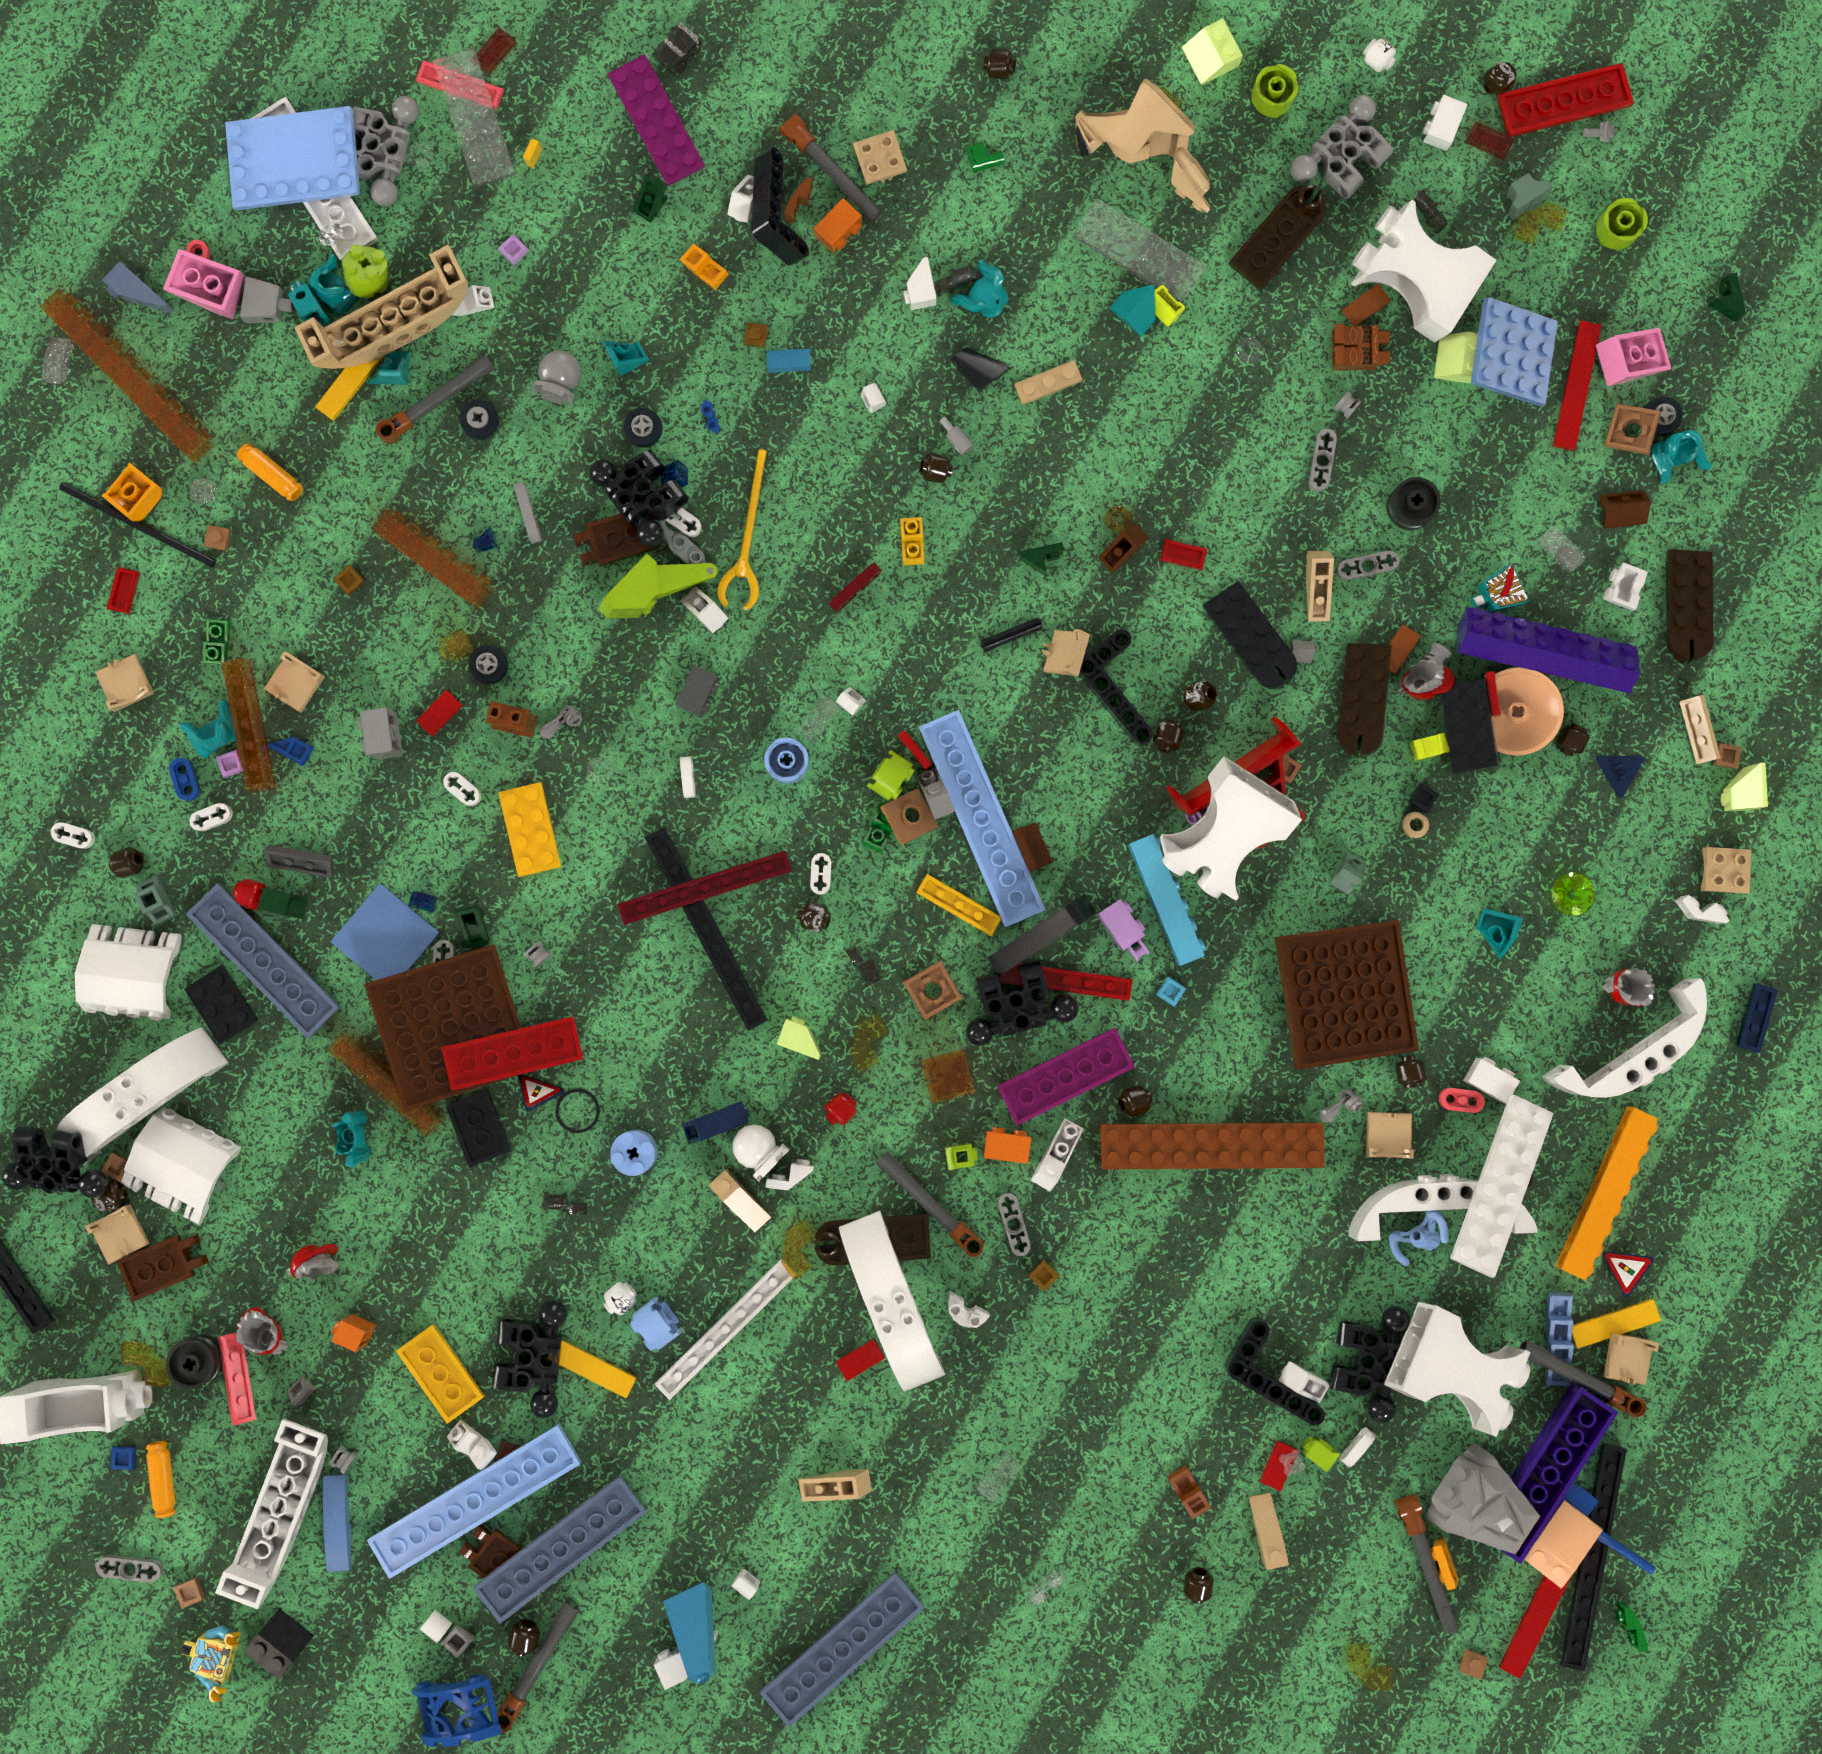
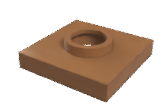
M1616 403L1604 446L1649 455L1661 411ZM1636 423L1641 427V433L1637 438H1630L1625 435V429L1629 424Z
M918 788L880 807L901 846L939 827ZM906 809H913L918 818L917 822L913 823L906 819Z
M941 960L903 982L924 1020L963 999ZM935 982L940 986L941 993L937 998L926 996L925 987L928 983Z

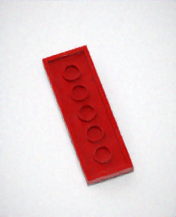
M1623 63L1504 92L1496 97L1507 138L1629 108L1634 104Z
M574 1017L441 1047L451 1091L583 1060Z

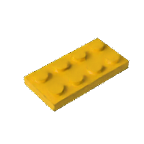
M542 782L498 792L518 877L562 867Z
M432 1324L396 1351L447 1424L485 1396L435 1324Z

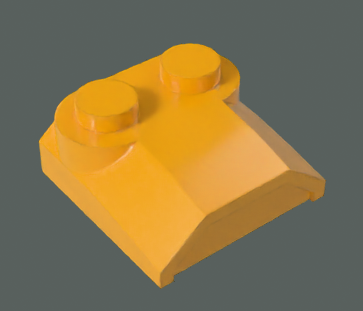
M129 462L126 469L105 494L103 493L102 497L134 522L141 521L147 516L161 499L162 489Z

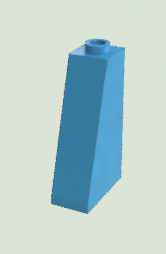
M703 1582L663 1601L688 1680L697 1684L707 1682L710 1676L716 1673L712 1590L708 1584Z

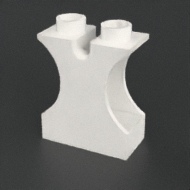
M1414 200L1408 202L1399 211L1390 206L1375 226V229L1382 233L1378 240L1382 245L1376 248L1367 242L1361 248L1352 262V265L1359 269V272L1351 284L1357 286L1362 283L1377 282L1394 288L1404 297L1410 307L1413 316V328L1428 339L1436 342L1452 332L1493 267L1496 259L1476 245L1466 249H1450L1435 243L1426 235L1418 221L1416 202Z
M1223 756L1208 776L1211 786V799L1203 817L1195 825L1184 831L1174 834H1162L1160 836L1164 852L1162 862L1169 870L1179 876H1183L1186 871L1195 874L1202 867L1203 875L1197 883L1206 893L1218 898L1223 892L1232 899L1237 900L1239 897L1235 887V877L1244 857L1262 844L1286 840L1302 821L1295 801Z
M1418 1302L1384 1385L1408 1397L1424 1402L1441 1394L1452 1393L1466 1407L1473 1429L1497 1437L1499 1430L1507 1428L1513 1417V1407L1509 1405L1510 1401L1501 1396L1500 1388L1502 1385L1521 1388L1526 1383L1530 1374V1365L1526 1363L1530 1352L1505 1346L1498 1351L1482 1354L1467 1339L1460 1317L1438 1306Z
M141 1369L92 1378H57L31 1382L0 1396V1444L26 1442L73 1432H112L125 1425V1421L134 1420L145 1414L144 1408H149L152 1402L151 1384L149 1381H142Z

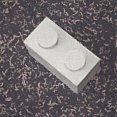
M1443 95L1439 102L1435 101L1430 112L1433 115L1432 121H1427L1422 132L1426 135L1423 142L1447 151L1454 140L1467 104Z
M1487 1057L1483 1059L1476 1058L1463 1081L1495 1100L1507 1104L1509 1096L1514 1093L1520 1080L1514 1078L1515 1073L1506 1068L1500 1070L1495 1067L1496 1062Z

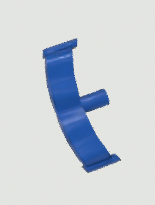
M704 400L701 412L709 418L706 427L713 433H719L721 427L718 424V419L714 417L713 405L711 402Z

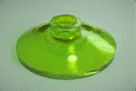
M1570 872L1561 875L1555 880L1551 889V899L1558 911L1568 916H1579L1586 913L1595 901L1594 885L1588 877L1581 873ZM1570 890L1574 892V897L1572 899H1570L1567 895L1568 891Z

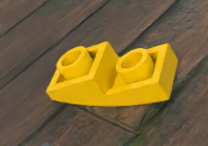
M922 517L900 518L903 565L924 564Z

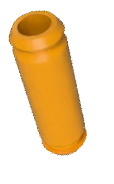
M246 443L238 450V460L242 461L243 465L280 495L286 497L289 501H294L301 495L303 491L302 484L298 483L293 476L262 451L255 448L253 444Z
M167 1441L149 1443L146 1447V1450H148L146 1458L152 1508L155 1510L153 1515L156 1518L172 1516L177 1510L174 1509L176 1499L170 1450L167 1448L169 1445Z

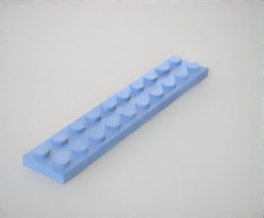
M957 710L919 726L921 735L937 772L948 791L956 816L1004 927L1045 911L960 711Z
M557 1424L489 1465L484 1470L479 1471L367 1539V1542L390 1579L577 1467L582 1461L560 1424Z

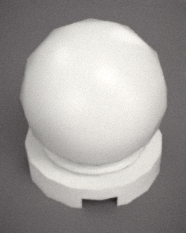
M761 1125L743 1127L737 1132L733 1140L734 1156L746 1168H755L754 1171L756 1172L753 1177L758 1182L790 1150L784 1144L780 1147L776 1146L773 1134Z

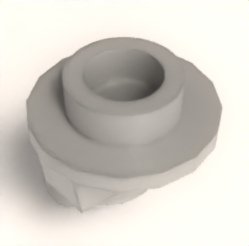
M1610 120L1601 122L1600 128H1585L1583 130V137H1600V142L1610 143L1611 138L1615 137V125L1611 124Z

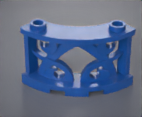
M476 1674L469 1677V1680L456 1683L438 1684L423 1681L418 1683L416 1688L411 1689L412 1694L418 1698L425 1733L421 1734L422 1743L430 1747H435L439 1743H442L443 1747L460 1745V1740L467 1739L476 1742L502 1734L490 1678L483 1674ZM484 1687L487 1702L476 1706L474 1703L481 1698L482 1693L478 1696H473L472 1690ZM446 1700L455 1703L466 1711L457 1720L455 1729L445 1716L439 1714ZM486 1706L489 1707L492 1721H489L482 1711ZM471 1716L472 1718L466 1721L470 1723V1727H467L464 1721L467 1717Z

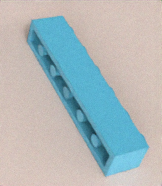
M1152 834L1128 844L1127 846L1177 965L1181 966L1205 956L1203 953L1206 950L1201 938H1197L1195 933L1197 930L1193 918L1189 919L1186 912L1189 910L1185 898H1180L1178 890H1180L1179 883L1176 878H1172L1169 869L1162 862L1163 854L1161 852L1160 838H1155V835Z

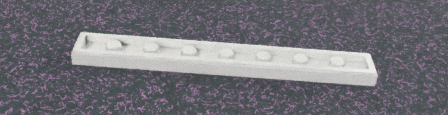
M781 1258L654 1385L670 1400L797 1275L796 1272Z

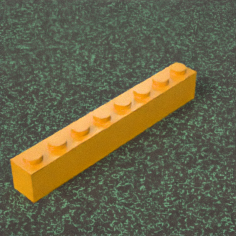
M1627 1106L1555 1267L1585 1281L1587 1277L1591 1276L1594 1270L1593 1263L1596 1257L1602 1253V1243L1605 1237L1611 1233V1223L1614 1217L1621 1211L1620 1203L1623 1197L1630 1191V1181L1639 1171V1161L1648 1151V1141L1657 1131L1658 1118L1635 1107Z

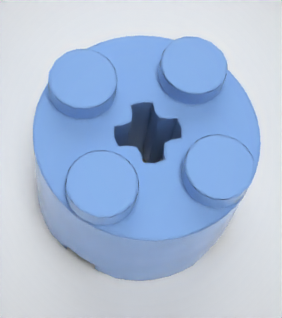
M785 737L775 740L769 746L764 756L765 767L771 777L783 784H792L800 781L807 774L810 765L809 755L805 747L793 738ZM785 756H789L793 760L789 763V766L781 763L785 760Z
M643 1130L627 1131L618 1136L613 1142L610 1152L611 1162L619 1172L625 1175H640L649 1170L656 1162L658 1156L656 1142L649 1133ZM636 1147V1152L639 1154V1156H635L633 1158L631 1156L632 1153L630 1152V1150Z
M654 1297L633 1314V1321L630 1322L632 1329L636 1333H640L645 1339L644 1344L650 1351L662 1349L682 1333V1327L678 1329L676 1325L679 1322L678 1318L665 1302L661 1304L657 1302L658 1297Z

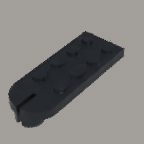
M1239 581L1203 604L1202 607L1260 685L1269 689H1282L1285 684H1289L1297 670L1296 658ZM1275 669L1280 670L1285 677V681L1282 680Z

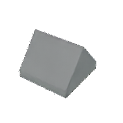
M1292 639L1291 652L1294 654L1297 662L1312 663L1315 653L1314 642Z
M302 1375L287 1393L292 1405L298 1406L302 1405L316 1388Z

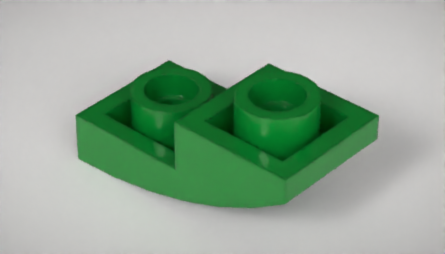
M206 619L203 663L226 665L231 620Z
M882 802L876 811L862 844L879 853H883L892 832V828L880 808L885 805Z
M1618 1601V1609L1615 1610L1618 1623L1628 1630L1627 1637L1629 1643L1639 1652L1648 1651L1645 1634L1639 1620L1629 1606L1623 1601Z

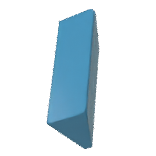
M810 349L767 351L768 373L811 371Z

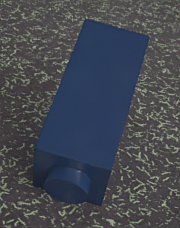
M740 1101L681 1125L688 1144H693L748 1123L749 1112L747 1107Z

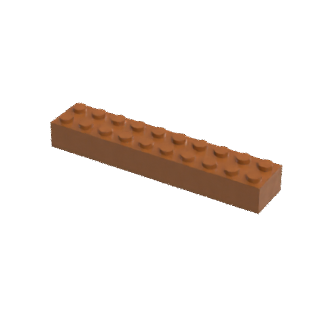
M1099 1123L1100 1168H1324V1123Z

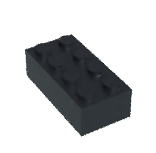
M1486 679L1454 684L1449 691L1441 693L1453 773L1460 774L1500 767Z

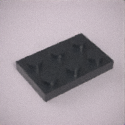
M224 965L219 966L184 989L218 1044L224 1043L258 1021Z
M489 1089L446 1105L469 1168L512 1151Z

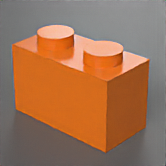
M842 198L813 228L814 236L832 253L836 249L841 250L847 243L846 239L851 234H857L861 229L862 215Z
M992 1127L991 1131H986L983 1157L1028 1164L1031 1136L1026 1135L1027 1131L1014 1130L1012 1134L1005 1133V1128Z
M351 1314L340 1322H336L332 1330L334 1336L331 1342L357 1352L367 1346L376 1324Z

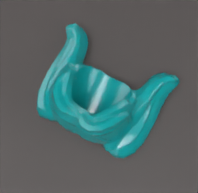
M330 254L327 262L312 272L308 280V286L323 302L329 305L334 314H343L360 297L352 294L347 285L333 273L338 260L334 254Z
M979 260L977 267L983 277L973 285L969 296L955 294L951 297L950 302L954 305L959 304L971 312H980L985 317H997L1009 301L1007 291L1002 286L1004 276L1001 270L995 266L986 264L984 260Z
M1694 430L1673 434L1665 441L1655 443L1651 450L1653 461L1661 477V484H1665L1671 479L1672 466L1688 463L1695 459L1697 465L1702 470H1709L1712 467V463L1706 458L1702 438Z
M222 700L218 706V719L200 727L198 730L189 722L180 723L179 728L186 732L195 751L204 758H208L213 751L226 745L228 742L241 739V727L231 712L227 700Z
M365 1110L353 1113L346 1112L342 1116V1120L332 1124L338 1139L336 1152L339 1155L349 1154L345 1161L346 1167L353 1168L356 1164L367 1161L371 1156V1151L366 1144L364 1125L368 1118Z

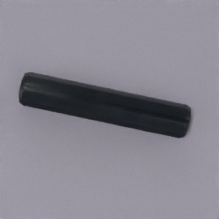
M1035 618L985 638L980 643L982 649L986 652L1039 631L1043 626L1041 620Z

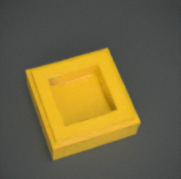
M535 139L530 140L523 155L526 165L533 169L542 152L539 141Z

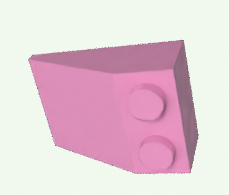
M179 249L163 289L213 313L233 319L244 292L246 277L239 270Z
M1660 328L1615 335L1596 344L1607 386L1622 384L1671 369Z

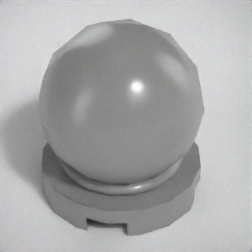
M555 350L549 352L542 358L539 364L538 375L540 381L533 382L531 392L536 394L538 391L542 394L541 398L546 401L560 405L564 401L568 402L567 405L572 406L575 395L571 391L578 386L581 380L582 370L580 363L567 351Z

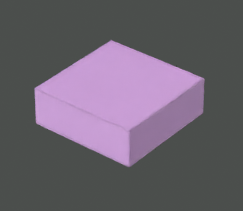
M514 234L498 248L513 265L529 252L528 248Z
M238 750L216 757L223 778L245 771Z

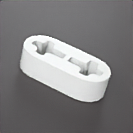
M683 508L677 512L682 518L680 521L676 518L671 520L670 517L666 519L671 526L688 537H696L702 530L700 521ZM686 521L689 524L695 522L696 531L691 530L688 532V527L684 522Z
M680 757L684 798L696 797L692 757Z
M450 772L444 777L443 783L445 788L462 803L468 806H475L480 802V791L462 775ZM451 777L454 779L459 778L457 782L462 786L460 789L456 786L450 787L451 782L449 780ZM465 789L471 793L475 792L474 801H466L467 795L463 793Z
M222 803L204 808L191 815L190 825L197 831H207L230 821L233 814L232 809ZM219 808L226 810V813L223 814V819L221 817H213V815L219 813ZM199 816L201 818L209 817V820L203 822V826L196 824L199 821Z
M56 823L51 829V836L55 841L77 848H90L95 841L94 834L91 831L67 823ZM64 828V831L69 832L70 836L61 837L58 834V830H63ZM84 834L88 838L87 842L83 843L81 840L75 839L76 835L83 836Z
M824 853L815 855L811 862L810 886L812 891L818 895L827 893L831 883V859ZM820 857H824V861L828 862V865L823 867V873H819V865H815V862L819 861ZM819 875H823V883L827 884L826 887L822 888V891H818V888L814 887V883L819 881Z
M1367 1427L1363 1428L1340 1455V1460L1346 1466L1352 1467L1370 1447L1376 1435Z

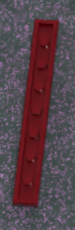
M782 851L619 903L617 906L625 926L790 873L792 870L786 852Z

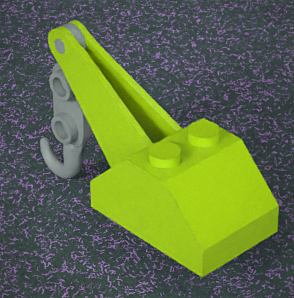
M676 513L670 516L680 519V516ZM666 519L664 521L658 520V523L664 529V536L669 548L686 564L657 565V562L646 554L602 599L598 610L607 618H639L642 614L646 616L655 607L656 599L713 580L718 572L717 567L712 563H706L703 552L685 535L670 530L665 524Z

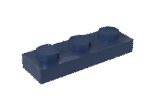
M1753 983L1736 1047L1756 1053L1761 1052L1777 996V989Z

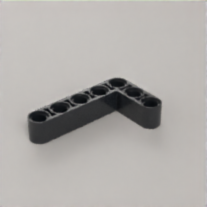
M772 147L755 158L751 230L754 237L784 263L791 266L809 255V248L802 238L781 222L784 161L780 151Z
M1120 629L1084 656L1082 664L1089 663L1093 670L1090 673H1086L1080 669L1079 677L1131 741L1137 746H1144L1152 739V729L1103 670L1106 665L1122 654L1131 644L1130 633L1127 630ZM1117 636L1124 637L1126 645H1118L1115 642V638ZM1102 649L1107 650L1109 658L1101 659L1098 651ZM1103 680L1106 683V688L1104 690L1096 688L1095 681ZM1110 697H1117L1120 705L1117 707L1111 706L1109 703ZM1123 714H1131L1134 719L1133 723H1125L1122 717ZM1137 731H1145L1147 740H1139L1136 736Z
M1083 894L987 957V959L1000 976L1095 914L1096 910L1086 895Z
M1261 1318L1250 1319L1226 1359V1372L1236 1381L1314 1426L1321 1424L1325 1419V1412L1316 1402L1298 1394L1274 1377L1252 1365L1269 1336L1270 1328ZM1256 1324L1263 1325V1330L1259 1334L1253 1333V1327ZM1246 1343H1251V1351L1249 1353H1242V1346ZM1234 1363H1240V1370L1235 1373L1231 1372V1366ZM1254 1374H1259V1382L1256 1384H1251V1376ZM1272 1386H1279V1392L1276 1395L1269 1394ZM1292 1397H1298V1404L1294 1407L1289 1406V1400ZM1311 1409H1318L1316 1417H1308Z

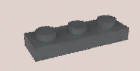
M268 845L265 850L267 867L332 878L334 874L333 856Z

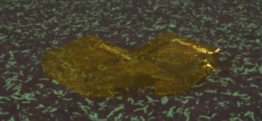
M1548 202L1533 211L1522 214L1517 222L1513 238L1533 245L1540 225L1560 232L1569 209Z
M879 1014L858 1024L850 1055L860 1073L879 1063L870 1042L889 1033Z
M805 1218L785 1233L781 1264L793 1281L812 1268L800 1251L816 1235Z
M123 1341L121 1344L122 1364L144 1366L145 1385L168 1387L170 1378L166 1372V1361L156 1357L151 1352L152 1349L145 1343Z
M1368 1643L1346 1644L1347 1668L1371 1691L1393 1690L1392 1666H1370V1646Z

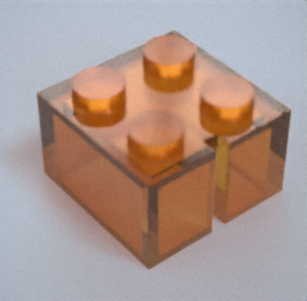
M964 1049L921 1059L926 1080L931 1079L927 1086L932 1103L975 1093Z

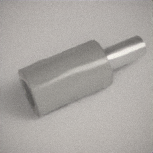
M946 417L939 421L948 432L946 437L961 456H964L974 447L973 443L958 425L953 427Z

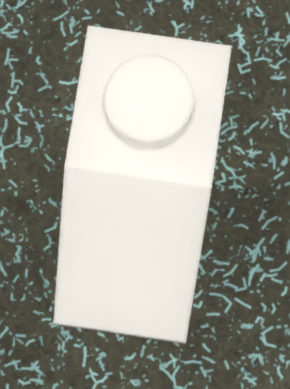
M747 175L732 191L727 214L734 217L737 221L746 223L752 218L754 177Z
M928 257L922 259L907 282V291H903L905 304H910L911 310L936 305V294Z
M696 586L680 601L712 633L721 628L728 619L715 602Z
M1290 1361L1283 1368L1281 1377L1278 1380L1298 1394L1318 1403L1323 1399L1330 1384Z

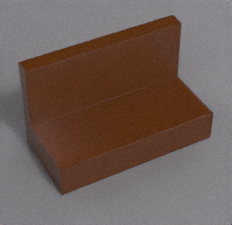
M1644 490L1601 495L1600 504L1605 510L1604 529L1647 524L1651 501Z
M1036 822L1012 831L1029 872L1053 863Z

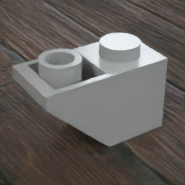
M936 768L916 775V779L935 820L955 811L948 791Z

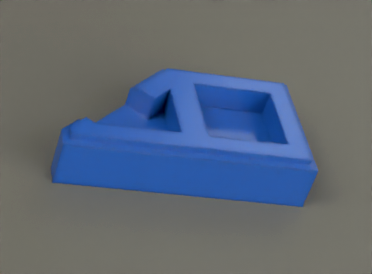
M297 737L269 743L267 746L302 766L305 765L315 748Z

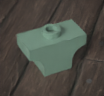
M1529 173L1512 183L1507 192V196L1512 202L1508 212L1510 218L1514 220L1528 210H1535L1543 200L1549 197L1553 188L1548 180L1544 182L1536 181Z
M1347 851L1334 871L1330 884L1349 895L1354 887L1358 886L1362 881L1366 862Z
M154 876L136 885L138 893H135L134 896L142 913L148 915L154 925H159L177 916L159 876Z

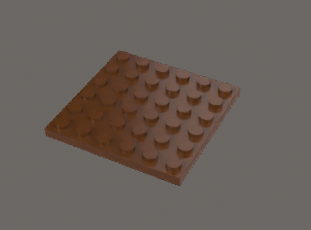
M1399 920L1274 937L1294 1070L1419 1051Z
M495 944L364 984L404 1112L508 1079L504 1078L451 1091L441 1047L521 1029Z

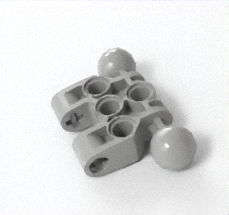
M1359 95L1352 99L1349 104V114L1347 116H1340L1311 146V153L1309 155H1301L1293 160L1291 175L1295 181L1307 183L1313 180L1317 175V164L1320 162L1323 165L1322 179L1341 197L1349 199L1364 183L1362 175L1353 167L1356 159L1361 157L1373 169H1378L1392 155L1393 149L1391 145L1372 126H1356L1357 123L1370 121L1375 115L1376 103L1371 97ZM1329 136L1335 137L1337 142H1333ZM1359 136L1364 137L1367 142L1361 141ZM1345 151L1350 152L1352 154V157H1348L1345 154ZM1330 166L1336 167L1338 172L1332 171Z
M400 96L392 104V114L396 119L395 126L390 125L385 116L379 111L359 107L352 108L355 135L363 136L362 149L356 150L359 179L372 182L381 176V179L373 182L370 194L372 200L382 207L391 206L398 198V190L394 180L395 177L401 175L403 163L407 159V147L411 133L407 131L408 125L415 122L419 116L417 102L408 96ZM383 124L381 128L377 129L378 125ZM375 144H378L375 149L371 150ZM394 149H398L395 154H391ZM369 165H372L369 170H366Z

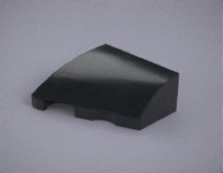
M969 348L963 349L951 358V363L964 378L969 380L979 393L994 380L996 381L1010 370L1009 365Z

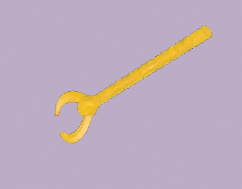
M761 449L758 450L741 555L737 563L723 576L718 586V598L724 607H728L725 594L727 586L735 576L747 578L750 585V598L744 604V610L750 609L756 603L759 595L758 582L751 570L748 555L767 451Z

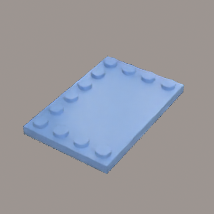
M350 106L225 122L232 206L236 211L360 195L353 109Z

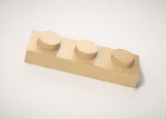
M1075 360L1017 382L1014 384L1021 404L1024 405L1082 382V377Z
M1704 695L1679 701L1696 764L1720 759Z

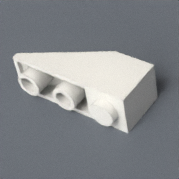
M1064 1118L1031 1178L1032 1182L1051 1191L1058 1183L1083 1132L1082 1127Z
M717 1629L714 1630V1641L718 1634ZM678 1648L671 1652L669 1649H666L657 1655L658 1658L655 1660L654 1667L665 1690L687 1679Z

